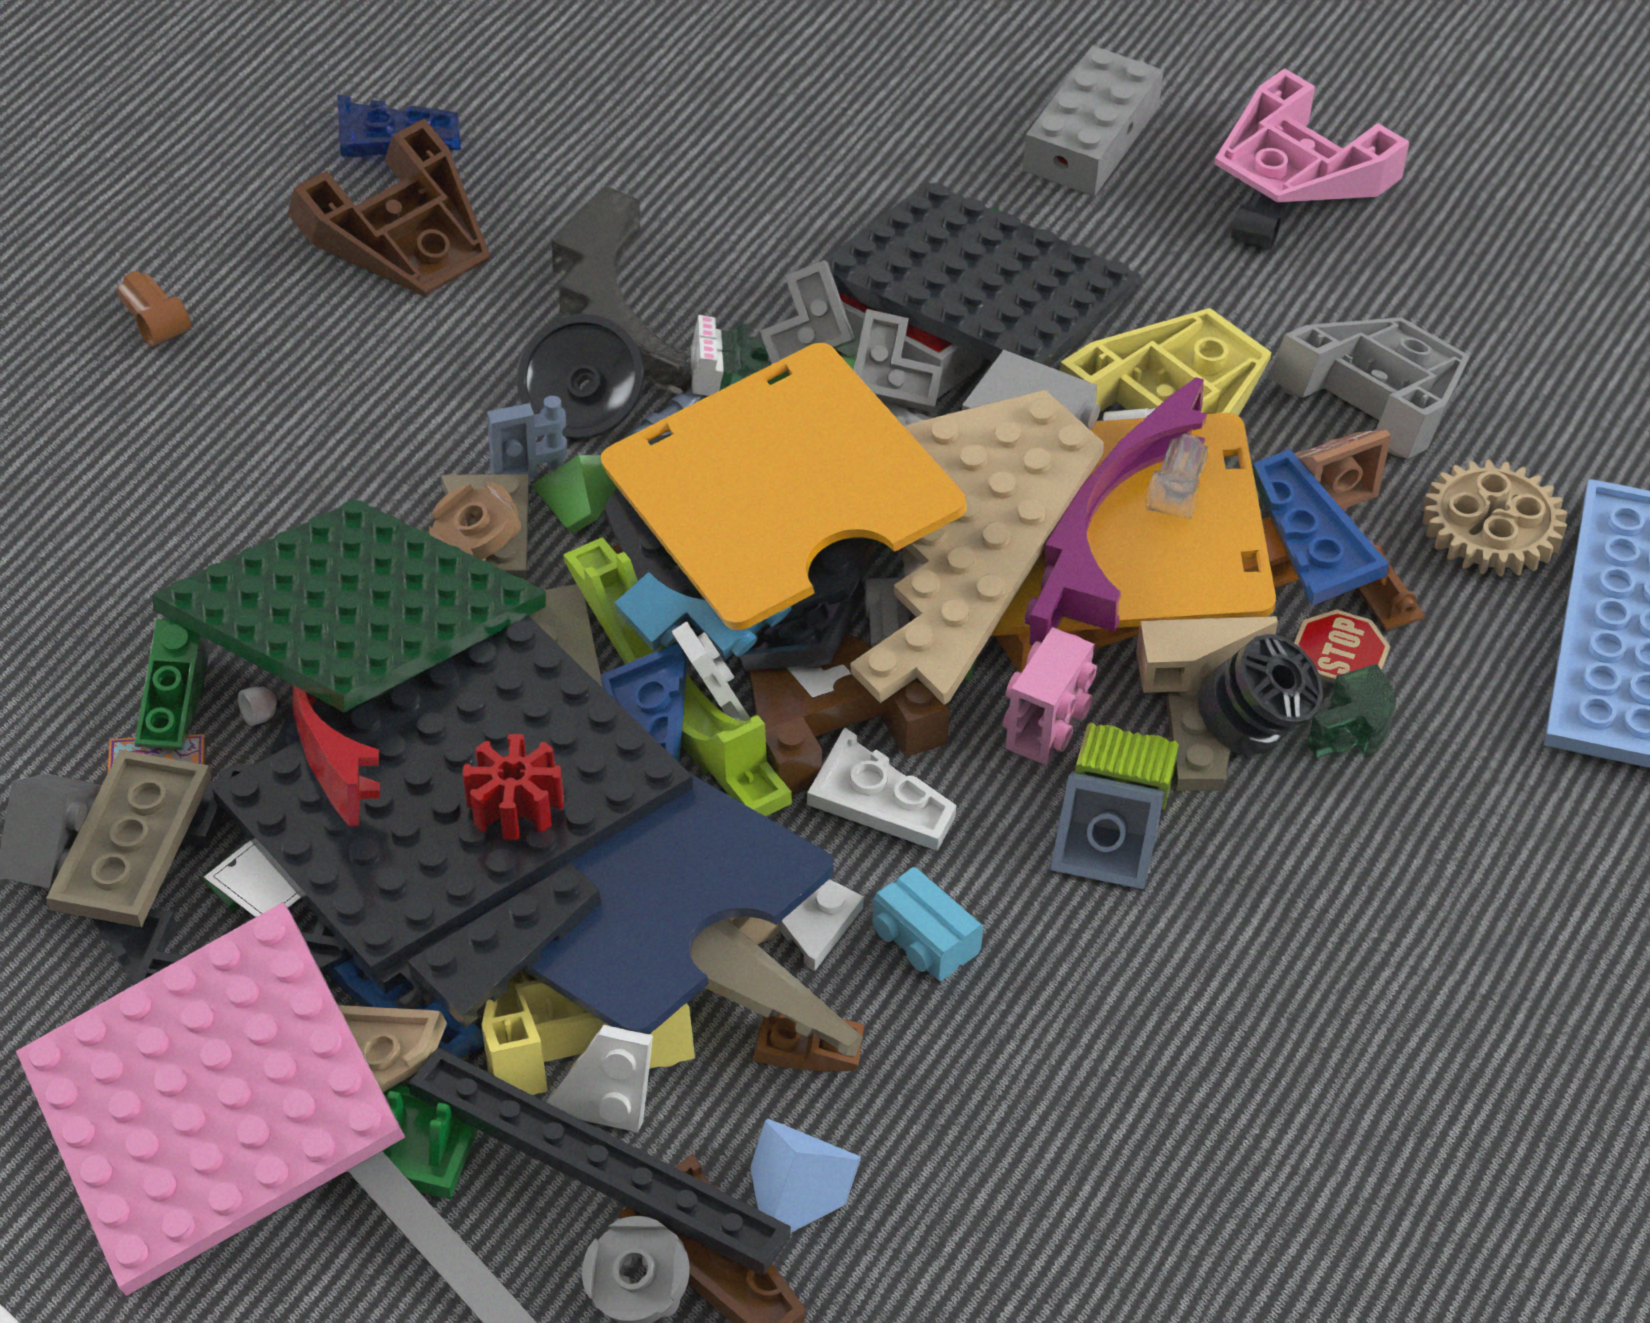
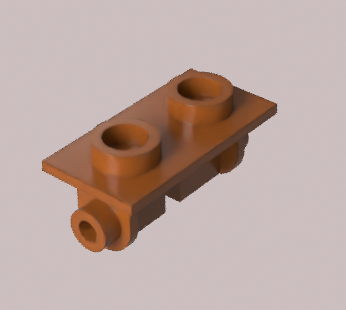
M1371 542L1373 546L1379 551V553L1385 558L1384 549L1380 545H1375L1373 542ZM1390 564L1387 576L1357 588L1385 631L1425 619L1424 613L1416 603L1415 594L1407 590Z

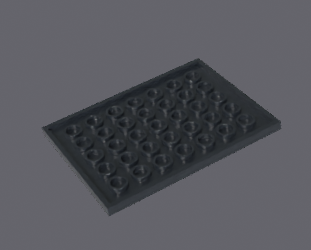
M527 614L520 621L513 622L507 628L424 670L327 724L345 737L379 749V766H359L360 776L380 782V799H360L359 826H348L333 807L307 762L301 739L212 788L215 802L374 979L380 972L389 970L412 953L458 926L465 925L693 789L692 775ZM509 734L524 735L526 756L539 748L541 742H546L553 748L554 764L561 766L564 794L562 809L550 807L552 825L545 831L539 833L537 826L525 816L519 817L520 838L518 840L503 839L501 818L487 826V831L482 832L474 825L472 808H468L466 804L462 774L465 764L478 767L476 747L485 741H489L491 748L502 757L509 756L507 739Z

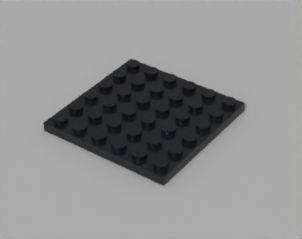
M930 182L925 183L823 259L828 262L838 292L883 313L909 318L908 324L992 362H995L1002 351L1006 350L1048 367L1052 366L1138 289L1142 274L1130 270L1126 264L1120 261H1109L1093 254L1092 250L1088 247L1070 244L1057 238L1051 231L1033 228L1022 223L1014 215L1001 214L985 207V204L977 199L964 198L951 192L943 184Z

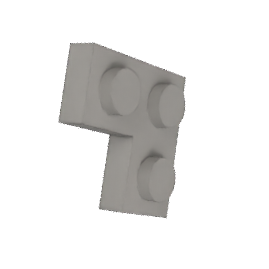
M823 260L785 276L799 316L760 331L771 364L815 343H826L836 350L856 342L828 262Z
M867 309L864 315L854 372L881 401L933 413L943 367L901 358L909 318Z

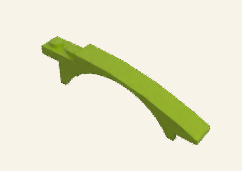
M602 537L563 554L564 562L625 664L666 648L662 644L653 651L617 613L614 602L638 582L631 560L625 552L616 554ZM687 674L681 745L703 775L711 772L730 797L764 816H768L792 804L790 789L767 762L765 723L758 715L747 721L731 718L705 697Z

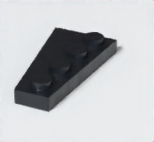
M569 863L407 960L410 974L466 1029L478 1018L476 1011L486 1001L490 999L495 1002L509 989L507 982L522 968L530 970L542 958L540 951L552 940L561 941L601 903L599 888L574 865Z

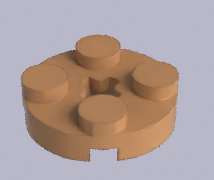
M484 482L487 487L475 489L471 483L462 485L443 497L432 513L435 522L433 529L430 527V535L449 545L459 547L462 551L483 561L501 549L511 538L520 532L521 522L518 519V509L508 491L494 482ZM473 518L478 521L474 525H468V522Z

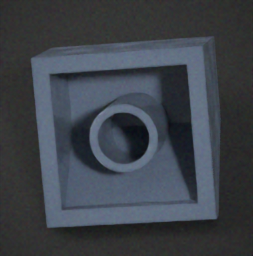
M1072 772L1067 781L1050 870L1144 889L1165 791Z

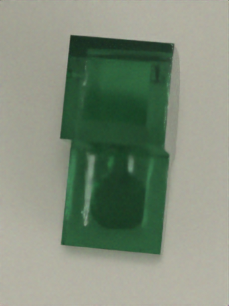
M1377 663L1336 676L1330 705L1332 709L1313 715L1307 745L1316 758L1333 752L1341 753L1355 745L1358 746L1365 758L1370 757L1385 745L1389 736L1396 706V695L1393 686Z

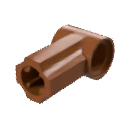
M137 270L125 275L123 282L117 287L118 298L135 317L139 331L150 347L191 330L189 315L177 296L168 298L149 274H142Z

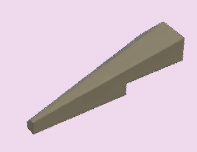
M724 919L715 922L705 928L695 938L690 956L694 964L708 977L709 984L705 988L767 1018L771 1016L779 1017L781 1014L796 1023V1032L806 1037L811 1036L813 1033L838 1048L839 1053L856 1056L863 1037L731 921Z

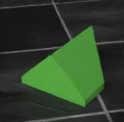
M578 455L531 484L552 512L572 534L599 518L605 509L604 506L617 487L604 471L601 455Z

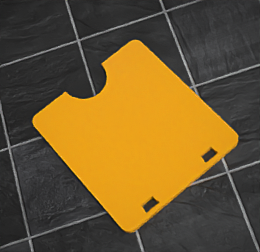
M826 343L809 345L607 447L601 454V463L606 474L726 627L732 630L747 629L815 594L813 586L808 579L809 567L814 557L831 543L846 538L864 537L878 540L895 552L959 519L967 510L965 494L836 350ZM787 371L790 376L772 385H769L767 382ZM668 431L671 433V436L653 445L648 443V441Z
M1232 413L1207 414L1202 429L1192 430L1191 432L1192 435L1205 438L1204 446L1200 453L1164 460L1133 474L1110 492L1095 512L1087 531V539L1098 566L1107 579L1121 592L1118 612L1120 620L1117 628L1140 626V621L1267 617L1273 613L1276 594L1245 426L1239 416ZM1145 418L1096 421L1094 427L1090 430L1103 441V455L1090 476L1118 442ZM1238 455L1240 469H1226L1224 457ZM1045 548L990 636L1030 633V625L1025 624V614L1031 598H1039L1042 592L1041 582L1045 572ZM1256 557L1259 572H1244L1242 559ZM1063 617L1057 629L1061 631L1103 628Z

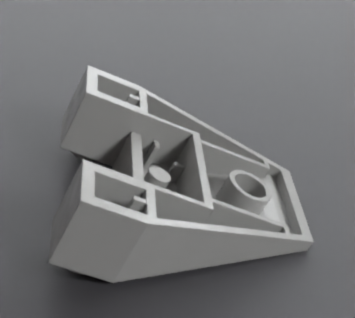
M1402 317L1305 325L1284 335L1269 379L1280 384L1283 391L1296 397L1304 398L1323 388L1378 419L1379 423L1376 430H1387L1391 434L1388 452L1394 456L1409 459L1429 448L1470 356Z

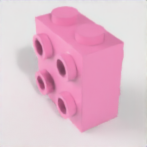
M1052 627L1042 643L1036 641L1033 644L1027 657L1025 669L1022 673L1015 672L1007 686L1006 697L1010 699V706L1003 720V727L1007 729L1006 749L1046 766L1057 750L1063 752L1066 749L1073 733L1075 721L1077 719L1083 721L1092 704L1093 696L1088 694V689L1094 680L1097 665L1092 664L1093 643Z

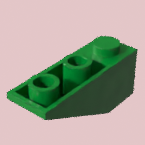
M156 619L134 742L135 747L182 750L203 691L210 652L208 639L172 620Z

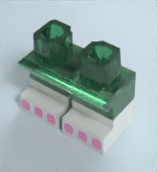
M698 315L691 346L692 393L710 396L772 365L771 362H768L769 355L763 338L749 336L748 324L738 325L734 332L716 329L714 317Z

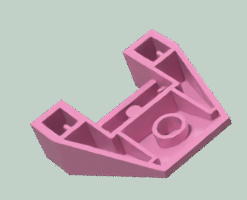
M1284 68L1259 86L1215 157L1214 163L1276 202L1378 197L1402 179L1409 141L1377 123L1346 147H1339L1306 127L1310 119L1315 86Z

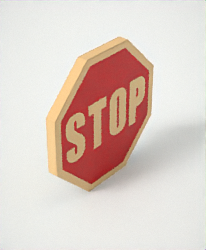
M1340 610L1330 611L1303 620L1294 642L1314 662L1322 680L1345 687L1380 676L1390 650V645L1372 620Z

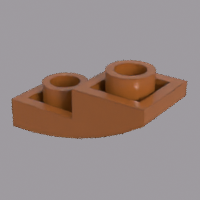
M781 1014L779 1017L771 1016L767 1018L763 1015L761 1016L753 1061L810 1071H854L857 1069L862 1041L856 1056H848L839 1053L838 1048L813 1033L811 1036L806 1037L796 1032V1023ZM843 1019L863 1037L865 1024Z

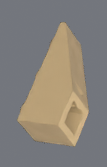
M1277 616L1140 621L1136 654L1143 693L1190 691L1201 686L1203 679L1228 658H1231L1253 638L1266 634L1275 635L1278 623Z

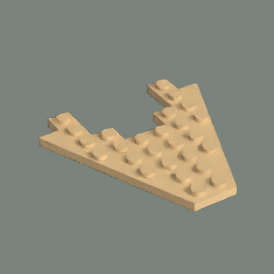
M1046 390L904 425L908 432L965 494L967 510L959 519L905 546L923 565L894 585L895 597L917 618L850 663L851 674L880 703L916 678L944 705L951 700L1045 548V544L1076 493L1086 482L1103 455V441Z

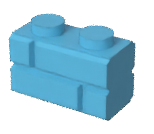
M911 868L898 877L895 883L891 882L876 893L873 902L872 918L876 932L883 940L887 942L894 940L906 951L908 960L917 970L921 972L927 970L937 980L942 981L955 972L959 965L963 966L978 955L981 950L983 925L919 869Z

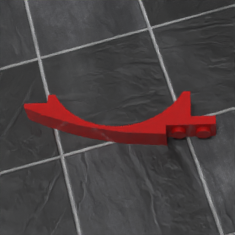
M292 685L294 719L307 762L331 804L348 826H359L360 799H380V782L360 776L359 766H379V749L358 743L332 729L312 709V705L317 697Z

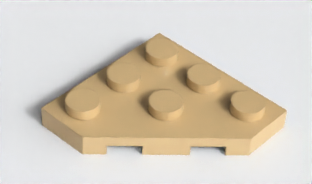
M338 1005L382 1092L387 1091L420 1070L437 1049L447 1025L441 1011Z

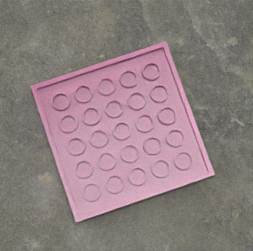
M284 902L16 1051L116 1283L126 1296L405 1138L294 918Z

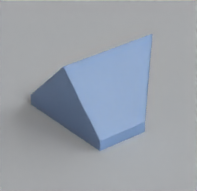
M767 1119L750 1167L758 1210L791 1226L790 1233L835 1211L847 1202L861 1157Z

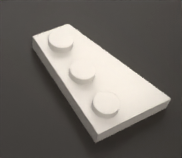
M845 727L807 793V805L936 851L941 846L956 816V805L914 775L905 776L889 765V758L877 749L874 752H870L857 742V735Z

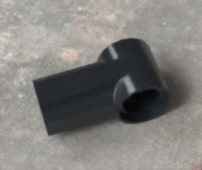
M1255 189L1248 204H1242L1237 211L1232 226L1231 239L1271 250L1278 236L1281 218L1289 202H1276Z

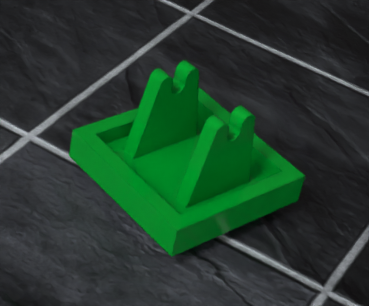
M397 1084L383 1092L405 1138L382 1151L419 1192L451 1200L478 1129L453 1117L449 1105L438 1103L437 1108L410 1095L409 1087Z

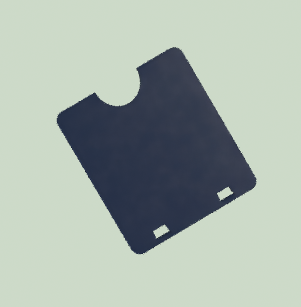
M692 775L693 789L569 862L599 888L601 903L561 941L552 940L540 951L542 958L530 970L522 968V970L611 1027L649 1035L709 984L707 975L694 964L690 956L692 944L699 933L715 922L733 917L759 918L777 925L833 876L834 865L832 856L825 850ZM544 878L538 880L537 882L533 883L532 885L528 886L527 888L523 889L522 891L518 892L517 894L513 895L512 897L508 898L507 900L503 901L497 906L491 908L490 910L486 911L485 913L481 914L480 916L461 926V928L478 919L479 917L483 916L484 914L488 913L489 911L493 910L494 908L498 907L499 905L503 904L504 902L508 901L509 899L513 898L514 896L518 895L519 893L523 892L524 890L528 889L529 887L533 886L534 884L538 883L539 881L543 880Z

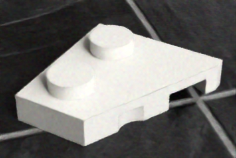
M688 622L671 631L724 713L740 721L749 720V715L728 685V682L735 677L707 634L704 632L697 637Z
M829 879L778 923L784 937L788 941L793 939L802 951L804 963L809 969L815 971L861 912L864 896Z
M603 1025L586 1051L580 1055L557 1089H554L550 1094L547 1103L580 1120L638 1132L644 1118L653 1035Z

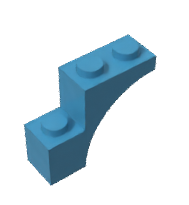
M649 572L614 602L617 613L653 651L662 644L666 648L673 645L677 640L671 631L685 622H689L700 635L704 632L707 634L724 661L733 653L737 657L743 655L757 641L758 638L754 635L767 622L771 627L776 625L791 610V607H788L747 629L732 630L726 627L706 600L680 594L662 584Z

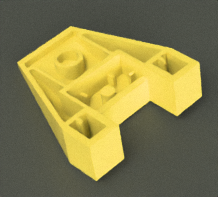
M1208 308L1091 342L1062 360L1060 371L1097 385L1096 404L1100 405V412L1115 402H1118L1127 410L1146 408L1150 410L1156 408L1169 396L1197 377L1204 379L1202 413H1232L1239 416L1266 368L1272 352L1214 310Z
M521 969L507 982L509 989L495 1002L489 999L486 1002L481 1026L488 1073L534 1095L548 1091L544 1062L583 1054L603 1025H610ZM686 1003L649 1034L653 1035L649 1069L670 1067L678 1062L695 1059L690 1009Z

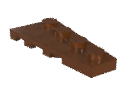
M693 1153L675 1167L711 1186L703 1175L702 1166ZM628 1206L619 1213V1219L631 1216L647 1217ZM665 1226L682 1240L684 1249L688 1254L690 1266L688 1285L732 1323L805 1322V1307L773 1263L765 1275L762 1276Z

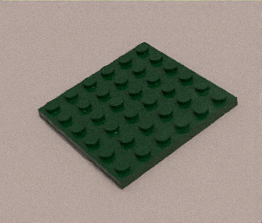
M355 499L346 501L340 507L323 515L312 517L308 522L289 531L280 532L274 538L255 547L246 548L240 554L223 562L212 564L191 577L175 581L171 586L152 594L153 611L335 708L346 712L507 628L513 622L520 621L527 614L530 616L545 608L546 591L528 583L523 578L516 577L495 567L490 562L480 560L462 551L459 547L449 545L431 536L426 531L418 530L398 520L395 516L387 515L367 505V503Z

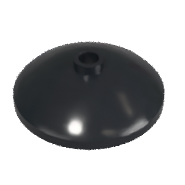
M592 314L565 316L543 327L525 347L517 370V388L522 404L530 403L534 415L540 414L544 408V399L546 397L557 396L560 398L561 407L566 412V426L562 430V435L567 439L594 438L619 426L636 407L644 385V364L641 353L632 337L615 322ZM585 380L593 381L591 389L587 391L580 390L582 382Z

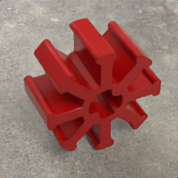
M509 734L507 736L509 756L502 757L491 748L489 741H485L476 747L478 767L465 764L462 774L466 804L468 808H472L474 825L482 832L487 831V826L501 818L503 839L518 840L520 838L518 818L525 816L537 826L539 833L545 831L552 825L550 807L562 809L564 794L561 766L554 764L553 748L546 742H541L539 748L526 756L524 735Z

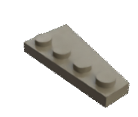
M577 584L545 590L546 607L533 613L530 617L603 688L585 597Z
M1200 686L1190 691L1165 692L1171 742L1175 740L1179 744L1174 771L1176 791H1223L1231 750L1218 742L1207 729L1202 719L1198 704Z

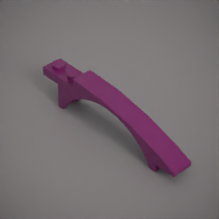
M1195 377L1161 403L1118 442L1076 493L1045 544V572L1041 582L1042 592L1039 598H1031L1025 614V624L1030 625L1031 645L1036 641L1042 643L1052 627L1058 628L1063 617L1115 632L1120 620L1118 612L1121 592L1107 579L1091 552L1087 539L1089 525L1098 507L1109 493L1133 474L1164 460L1201 452L1205 438L1192 435L1191 432L1192 430L1202 429L1206 421L1207 414L1201 412L1204 379Z

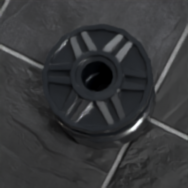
M1273 634L1253 638L1231 658H1228L1203 679L1198 692L1199 712L1207 729L1225 747L1235 753L1249 756L1265 753L1288 733L1293 732L1297 727L1310 719L1319 710L1323 698L1322 681L1314 662L1301 647L1285 637Z

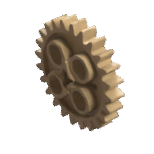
M1486 460L1484 468H1479L1475 462L1469 461L1467 471L1458 465H1454L1451 475L1442 472L1440 473L1438 483H1431L1429 494H1426L1422 523L1428 525L1427 537H1437L1436 549L1449 548L1448 560L1459 556L1464 558L1463 568L1466 569L1473 563L1479 564L1480 574H1485L1488 567H1495L1497 574L1503 576L1505 568L1510 567L1516 575H1521L1523 564L1535 571L1537 570L1539 560L1549 563L1552 552L1558 553L1567 527L1565 523L1567 511L1561 509L1562 498L1552 497L1554 487L1552 485L1540 487V475L1530 479L1525 477V467L1512 472L1510 471L1509 462H1504L1501 468L1498 469L1494 468L1491 460Z

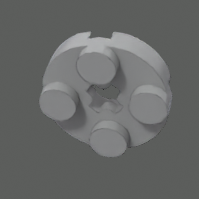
M626 1217L609 1225L608 1227L611 1229L605 1232L599 1241L596 1238L593 1240L583 1260L582 1280L589 1298L593 1300L599 1310L618 1323H652L659 1318H666L674 1314L679 1308L680 1298L687 1288L690 1272L688 1254L684 1249L682 1240L657 1220L648 1217ZM642 1258L643 1265L648 1267L647 1274L641 1277L640 1282L633 1284L631 1278L624 1276L625 1268L633 1267L635 1259Z

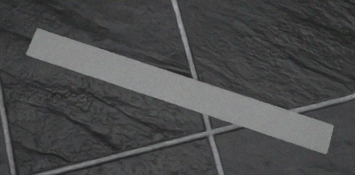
M383 1151L347 1170L483 1323H537Z

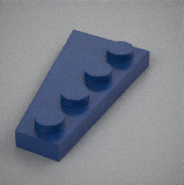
M1291 449L1253 463L1252 469L1255 485L1311 606L1387 576L1389 563Z

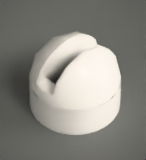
M251 687L241 690L238 695L241 714L249 726L266 722L274 716L277 700L271 690L265 687Z

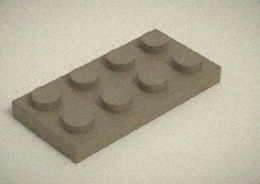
M119 750L46 897L50 910L142 927L212 779L209 765Z

